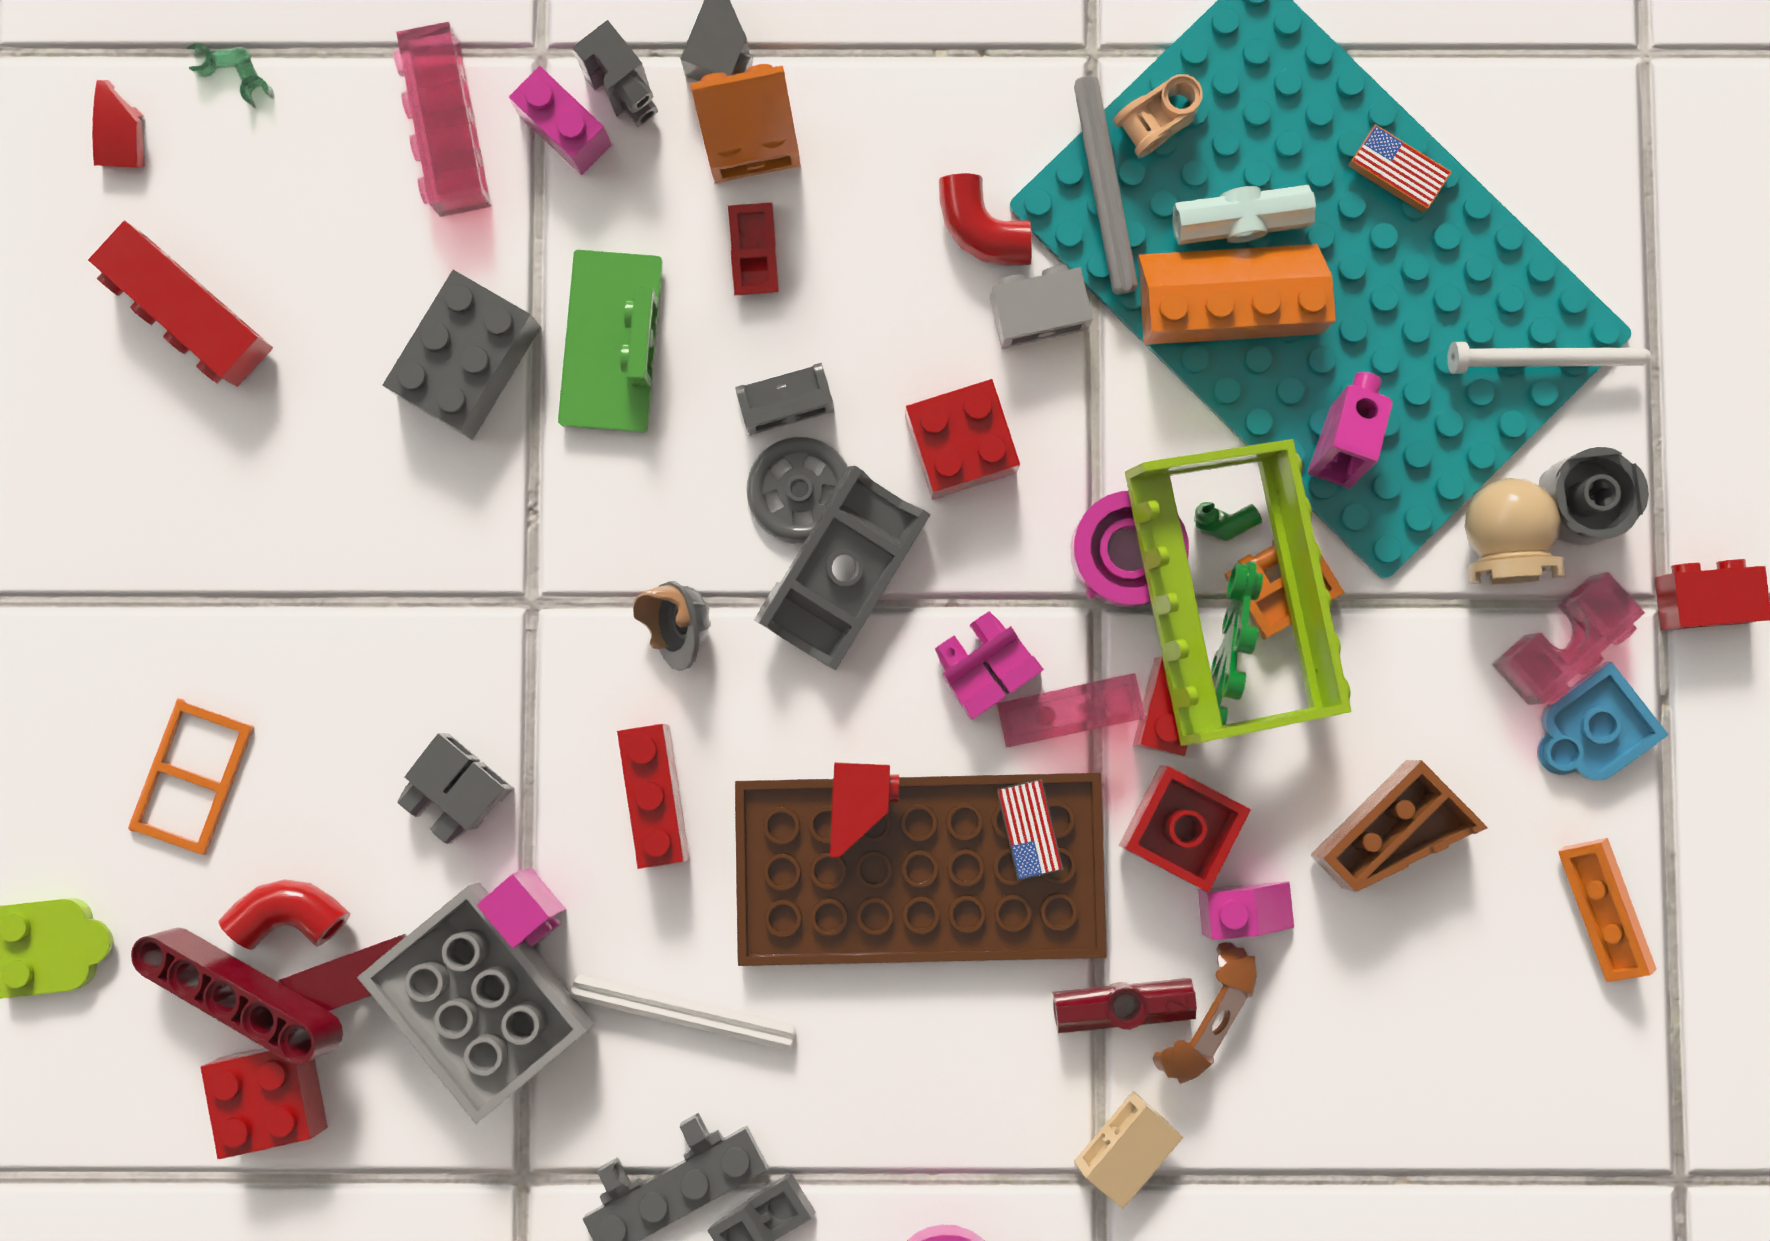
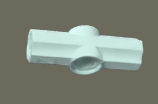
M1309 185L1261 191L1257 186L1239 187L1224 192L1220 197L1175 203L1173 206L1172 222L1174 236L1178 241V245L1227 238L1229 243L1253 241L1264 237L1268 232L1311 227L1315 223L1316 203L1314 192L1311 191Z

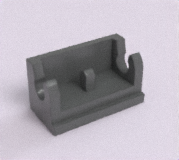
M822 362L813 364V366L755 383L735 386L749 436L835 412Z

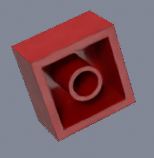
M993 379L905 406V419L932 500L1018 472L1021 464Z
M1159 765L1118 846L1209 893L1251 809L1168 765Z
M263 1047L222 1056L200 1066L217 1160L310 1140L328 1128L315 1059L305 1064L295 1065Z

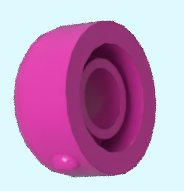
M1128 491L1109 494L1095 502L1080 518L1074 529L1070 544L1071 563L1074 573L1083 588L1086 589L1085 593L1088 599L1094 597L1105 604L1120 608H1133L1149 604L1151 599L1144 566L1135 571H1125L1118 568L1110 560L1108 542L1111 535L1120 530L1137 531ZM1179 517L1188 559L1189 538L1186 532L1185 525Z

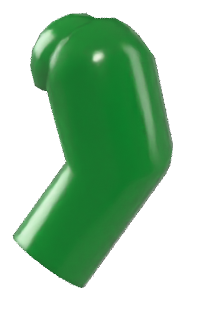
M1203 502L1196 507L1193 521L1202 533L1222 541H1228L1261 524L1262 518L1252 503L1229 514L1215 508V503Z

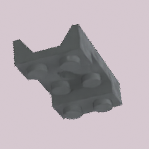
M856 465L846 468L824 504L826 508L782 580L776 582L753 620L834 670L840 665L931 515L877 484ZM843 554L850 556L855 563V572L846 581L838 580L832 572L834 560Z

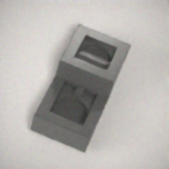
M790 1172L710 1226L707 1231L713 1241H775L812 1219L816 1211Z

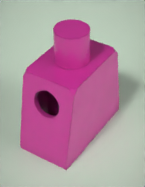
M1368 372L1356 373L1353 384L1348 385L1333 402L1307 472L1308 475L1350 489L1378 462L1392 407V400L1379 394L1382 379L1379 376Z

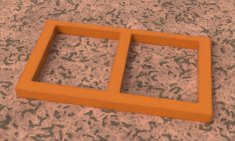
M178 698L133 812L128 830L148 835L201 855H206L254 726L187 703L184 699ZM183 712L239 731L221 782L165 762ZM160 772L216 791L198 842L142 822Z

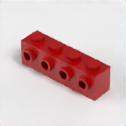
M126 220L114 230L88 259L101 272L96 278L101 284L118 297L123 292L134 301L129 308L149 325L152 326L156 321L167 330L162 337L182 354L185 355L190 350L200 359L196 367L217 384L224 379L238 387L274 348L148 236Z

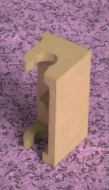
M1133 1091L1074 1162L1087 1180L1119 1207L1124 1209L1184 1137L1163 1116Z

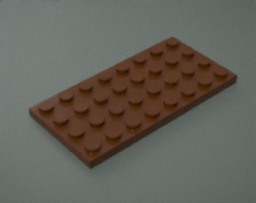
M1101 773L899 777L898 802H889L888 813L840 857H830L833 778L735 781L738 966L1107 958ZM1041 780L1062 869L1019 879L998 790Z

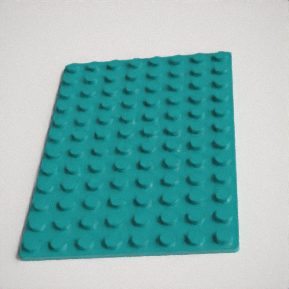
M1217 0L1104 109L1138 282L1135 291L1127 294H1114L1112 291L1082 131L1011 199L1009 205L1011 213L1019 221L1030 220L1031 233L1064 265H1067L1069 270L1081 267L1085 286L1143 344L1138 255L1318 244L1332 274L1336 322L1323 334L1151 344L1145 346L1246 446L1293 439L1296 453H1298L1302 461L1301 477L1305 496L1311 504L1312 512L1382 579L1391 577L1602 367H1468L1465 374H1451L1448 369L1447 355L1452 342H1466L1469 349L1621 348L1630 339L1632 334L1631 329L1293 0ZM1178 74L1194 77L1202 88V100L1194 120L1188 126L1169 137L1153 152L1138 158L1134 152L1136 149L1135 144L1123 127H1117L1114 124V117L1129 103L1147 95L1171 77ZM1173 95L1168 98L1170 104L1175 108L1185 109L1190 107L1189 101L1184 96ZM1375 124L1451 171L1446 182L1424 213L1348 167ZM1309 185L1311 191L1314 192L1316 203L1315 223L1311 227L1268 232L1264 237L1243 243H1229L1227 238L1178 245V241L1174 236L1172 222L1173 206L1175 203L1216 198L1226 191L1245 186H1257L1261 191ZM1368 372L1382 379L1379 394L1392 400V407L1378 462L1350 489L1308 475L1307 472L1331 405L1348 385L1353 384L1356 373Z

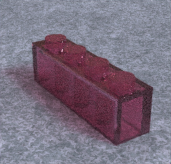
M449 21L397 31L399 49L393 50V57L399 76L405 77L407 91L401 93V99L407 118L413 119L415 134L409 135V141L416 162L421 161L423 177H418L417 182L423 203L429 204L439 217L492 207L459 37Z

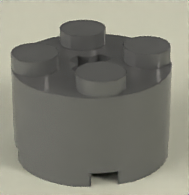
M1593 447L1558 461L1542 473L1539 479V486L1545 488L1556 501L1561 517L1558 539L1571 544L1588 545L1620 536L1629 531L1639 516L1643 515L1648 504V484L1640 467L1636 463L1632 464L1621 455L1623 454L1622 452L1614 448ZM1589 495H1593L1594 500H1591Z

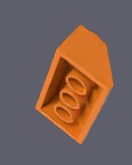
M1318 244L1142 254L1137 257L1144 345L1323 334L1336 322L1332 274Z

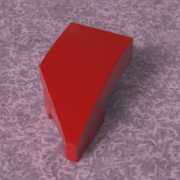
M96 80L92 116L93 166L145 167L141 121L144 115L136 107H131L114 90L115 86L109 80Z

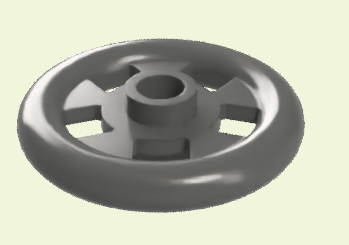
M791 437L772 444L757 457L748 475L746 495L753 517L770 535L786 542L804 543L826 508V505L819 504L822 496V486L835 487L848 465L833 447L814 438ZM808 456L815 457L825 464L820 475L817 476L812 470L803 467ZM785 458L792 466V469L786 471L778 480L770 470L777 462ZM798 481L805 482L808 485V491L802 497H796L791 493L792 485ZM777 490L778 497L784 507L771 512L766 503L765 495ZM812 510L813 523L793 525V512Z

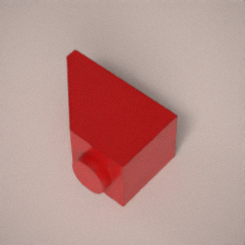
M834 762L830 857H840L888 813L889 802H898L899 774H890L889 764Z

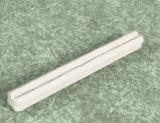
M585 974L577 975L571 988V997L574 1000L784 1050L791 1048L796 1031L792 1023Z

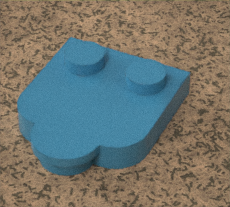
M1606 661L1544 708L1541 723L1546 734L1538 743L1537 757L1540 764L1551 773L1566 775L1576 771L1580 776L1591 780H1605L1615 775L1669 734L1612 662Z

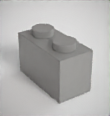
M1057 265L1041 272L1042 276L1025 279L1022 274L1011 275L1000 279L997 286H992L990 301L1001 349L1089 329L1093 317L1081 267L1068 270L1067 265Z

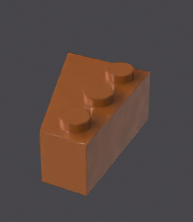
M1405 760L1310 856L1341 888L1358 892L1409 867L1410 864L1432 853L1436 854L1448 848L1449 845L1471 834H1477L1488 829V827L1422 760Z

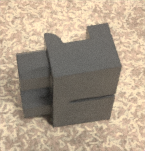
M608 19L572 47L582 74L591 87L596 91L604 84L616 117L625 112L638 128L657 114L658 109L651 100L654 96L650 89L643 63Z
M437 733L404 776L409 783L405 786L397 803L409 814L420 817L431 802H434L444 812L431 826L430 830L445 844H452L467 830L477 829L489 812L499 802H502L514 787L484 762H478L480 759L451 734Z

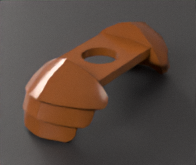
M1232 942L1219 943L1216 948L1219 954L1217 956L1219 970L1216 971L1215 977L1223 986L1190 1042L1178 1040L1175 1042L1174 1047L1165 1048L1162 1053L1156 1052L1152 1058L1157 1069L1164 1071L1168 1078H1177L1179 1084L1197 1078L1214 1064L1213 1056L1247 998L1253 996L1257 979L1255 956H1248L1244 948H1238ZM1225 1010L1220 1025L1212 1031L1216 1018Z

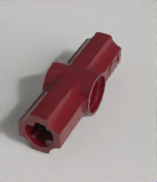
M1191 978L1131 984L1116 982L1109 986L1052 992L1054 1019L1058 1034L1117 1027L1131 1030L1140 1025L1196 1019V994ZM1123 994H1131L1135 999L1133 1011L1124 1017L1115 1015L1113 1012L1115 999Z

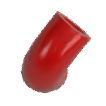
M958 173L945 175L938 180L939 203L945 228L962 250L985 263L1004 266L1031 265L1032 240L1030 220L1003 221L991 216L986 210L984 203L983 177L981 175Z
M282 879L259 885L227 910L218 920V924L229 938L248 950H254L273 929L284 925L298 929L318 947L331 939L344 926L351 913L334 897L312 883Z

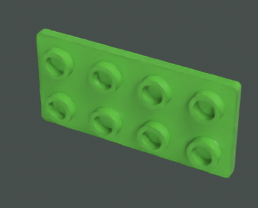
M579 249L574 251L558 423L562 427L646 433L648 431L663 260L660 256Z

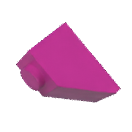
M1289 881L1211 888L1209 893L1198 889L1202 935L1211 940L1261 936L1294 928Z

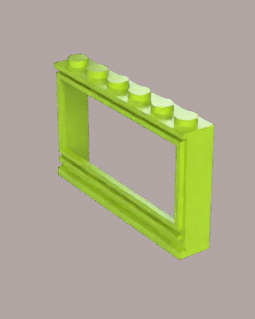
M1290 439L1146 461L1124 471L1181 746L1204 743L1352 712L1349 701L1351 690L1348 681L1344 677L1340 659L1341 643L1334 631L1330 612L1331 597L1323 580L1320 566L1322 559L1321 550L1314 538L1311 524L1312 508L1305 496L1301 477L1302 461L1298 453H1296L1294 440ZM1258 463L1310 708L1222 725L1170 476Z

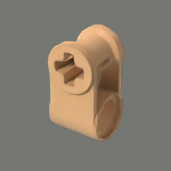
M1178 74L1147 95L1129 103L1114 117V124L1117 127H1123L1135 144L1136 149L1134 152L1138 158L1153 152L1169 137L1188 126L1194 120L1202 100L1200 83L1192 76ZM1173 95L1184 96L1189 101L1190 107L1185 109L1175 108L1170 104L1168 98Z

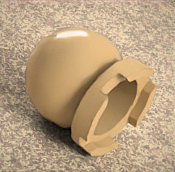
M1506 478L1491 482L1475 494L1466 509L1464 528L1469 545L1478 553L1480 558L1478 562L1467 565L1469 584H1481L1480 576H1491L1492 585L1540 581L1539 575H1542V572L1551 571L1553 579L1565 577L1564 558L1552 556V553L1549 552L1559 538L1561 517L1556 501L1545 488L1528 479Z

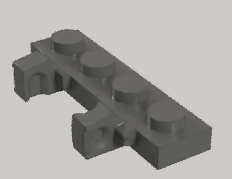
M699 1112L683 1120L679 1126L690 1148L689 1151L683 1154L684 1160L644 1182L640 1178L631 1182L618 1157L603 1164L597 1171L606 1192L599 1196L603 1205L586 1213L582 1218L592 1240L640 1241L767 1171L768 1164L748 1126L746 1125L732 1134L723 1137L719 1129L710 1134Z

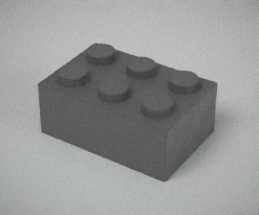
M452 269L382 386L398 398L473 441L541 326L530 313Z

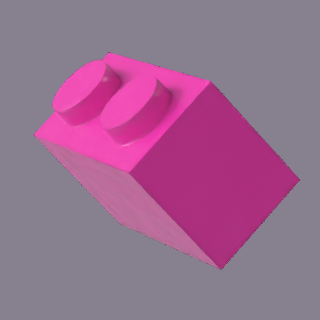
M541 66L508 96L519 117L581 176L612 146L605 127Z
M532 868L512 873L476 905L512 948L525 942L532 947L538 941H543L561 925L556 917L566 910Z

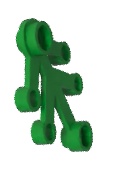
M1247 561L1245 565L1235 563L1232 568L1226 594L1227 599L1232 600L1225 612L1222 623V634L1226 635L1218 651L1215 652L1211 666L1212 677L1217 678L1214 688L1222 725H1226L1228 717V707L1220 706L1222 697L1240 700L1246 684V673L1236 671L1238 652L1252 655L1258 638V627L1248 625L1250 602L1251 600L1257 601L1263 584V574L1257 572V564L1252 561Z

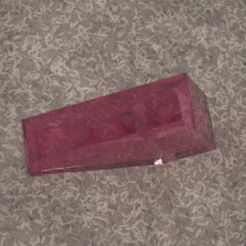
M1135 673L996 703L1006 748L1145 718Z

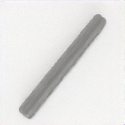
M1095 75L1083 76L1075 80L1074 92L1112 291L1114 294H1127L1136 290L1138 282L1099 80Z

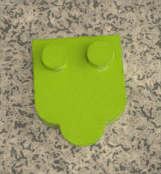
M61 898L0 905V999L65 992L84 987L93 979L97 963L103 961L109 955L113 945L112 932L106 924L93 919V914L88 904L78 898Z

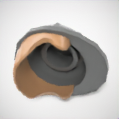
M668 581L639 594L633 603V617L649 630L651 636L649 641L650 647L659 649L670 668L678 671L691 668L696 661L699 647L705 640L708 629L711 626L709 619L710 609L701 595L695 589L683 586L676 581Z

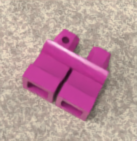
M990 611L969 624V627L982 644L980 648L970 655L967 654L955 635L934 649L941 666L945 670L942 676L970 721L1005 698L1006 694L1012 693L1044 671L1034 655L1032 656L1020 641L1011 626L1005 629L1003 624ZM983 663L988 666L997 681L993 679Z

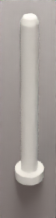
M1452 342L1448 350L1447 364L1451 374H1465L1468 367L1643 366L1650 361L1651 355L1645 348L1469 349L1466 342Z

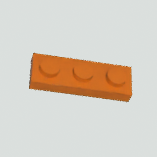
M1608 837L1565 846L1560 849L1558 853L1606 982L1651 976L1657 968Z

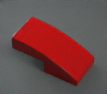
M773 203L728 205L734 296L779 292Z

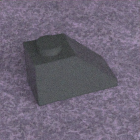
M730 0L703 1L680 58L686 77L700 82V79L708 74L725 73L727 76L745 73L753 65V56L749 52L747 37Z

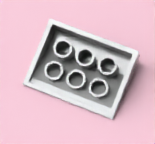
M480 882L465 887L357 977L475 1124L479 1123L595 1024L580 1004L572 999L571 993L533 947H530L525 942L512 948L476 905L489 894Z

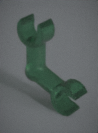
M199 43L191 44L187 47L194 55H206L205 62L202 65L188 67L197 76L208 77L214 74L217 68L235 67L242 81L239 91L245 102L256 109L255 102L252 99V92L257 87H262L265 94L274 100L273 88L263 78L258 76L247 49L235 47L233 49L210 50L207 46Z

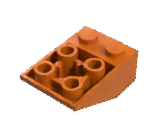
M757 64L749 67L745 73L727 76L725 73H712L702 77L700 82L690 83L714 183L801 166L783 65L773 67L771 64Z

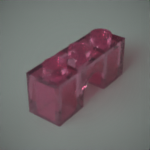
M1609 572L1589 576L1557 605L1568 617L1572 625V636L1565 648L1559 649L1555 647L1541 632L1522 636L1491 664L1527 705L1545 703L1551 705L1560 700L1570 690L1567 683L1578 673L1585 675L1593 670L1604 659L1600 654L1611 643L1614 645L1622 643L1637 630L1634 623L1645 612Z

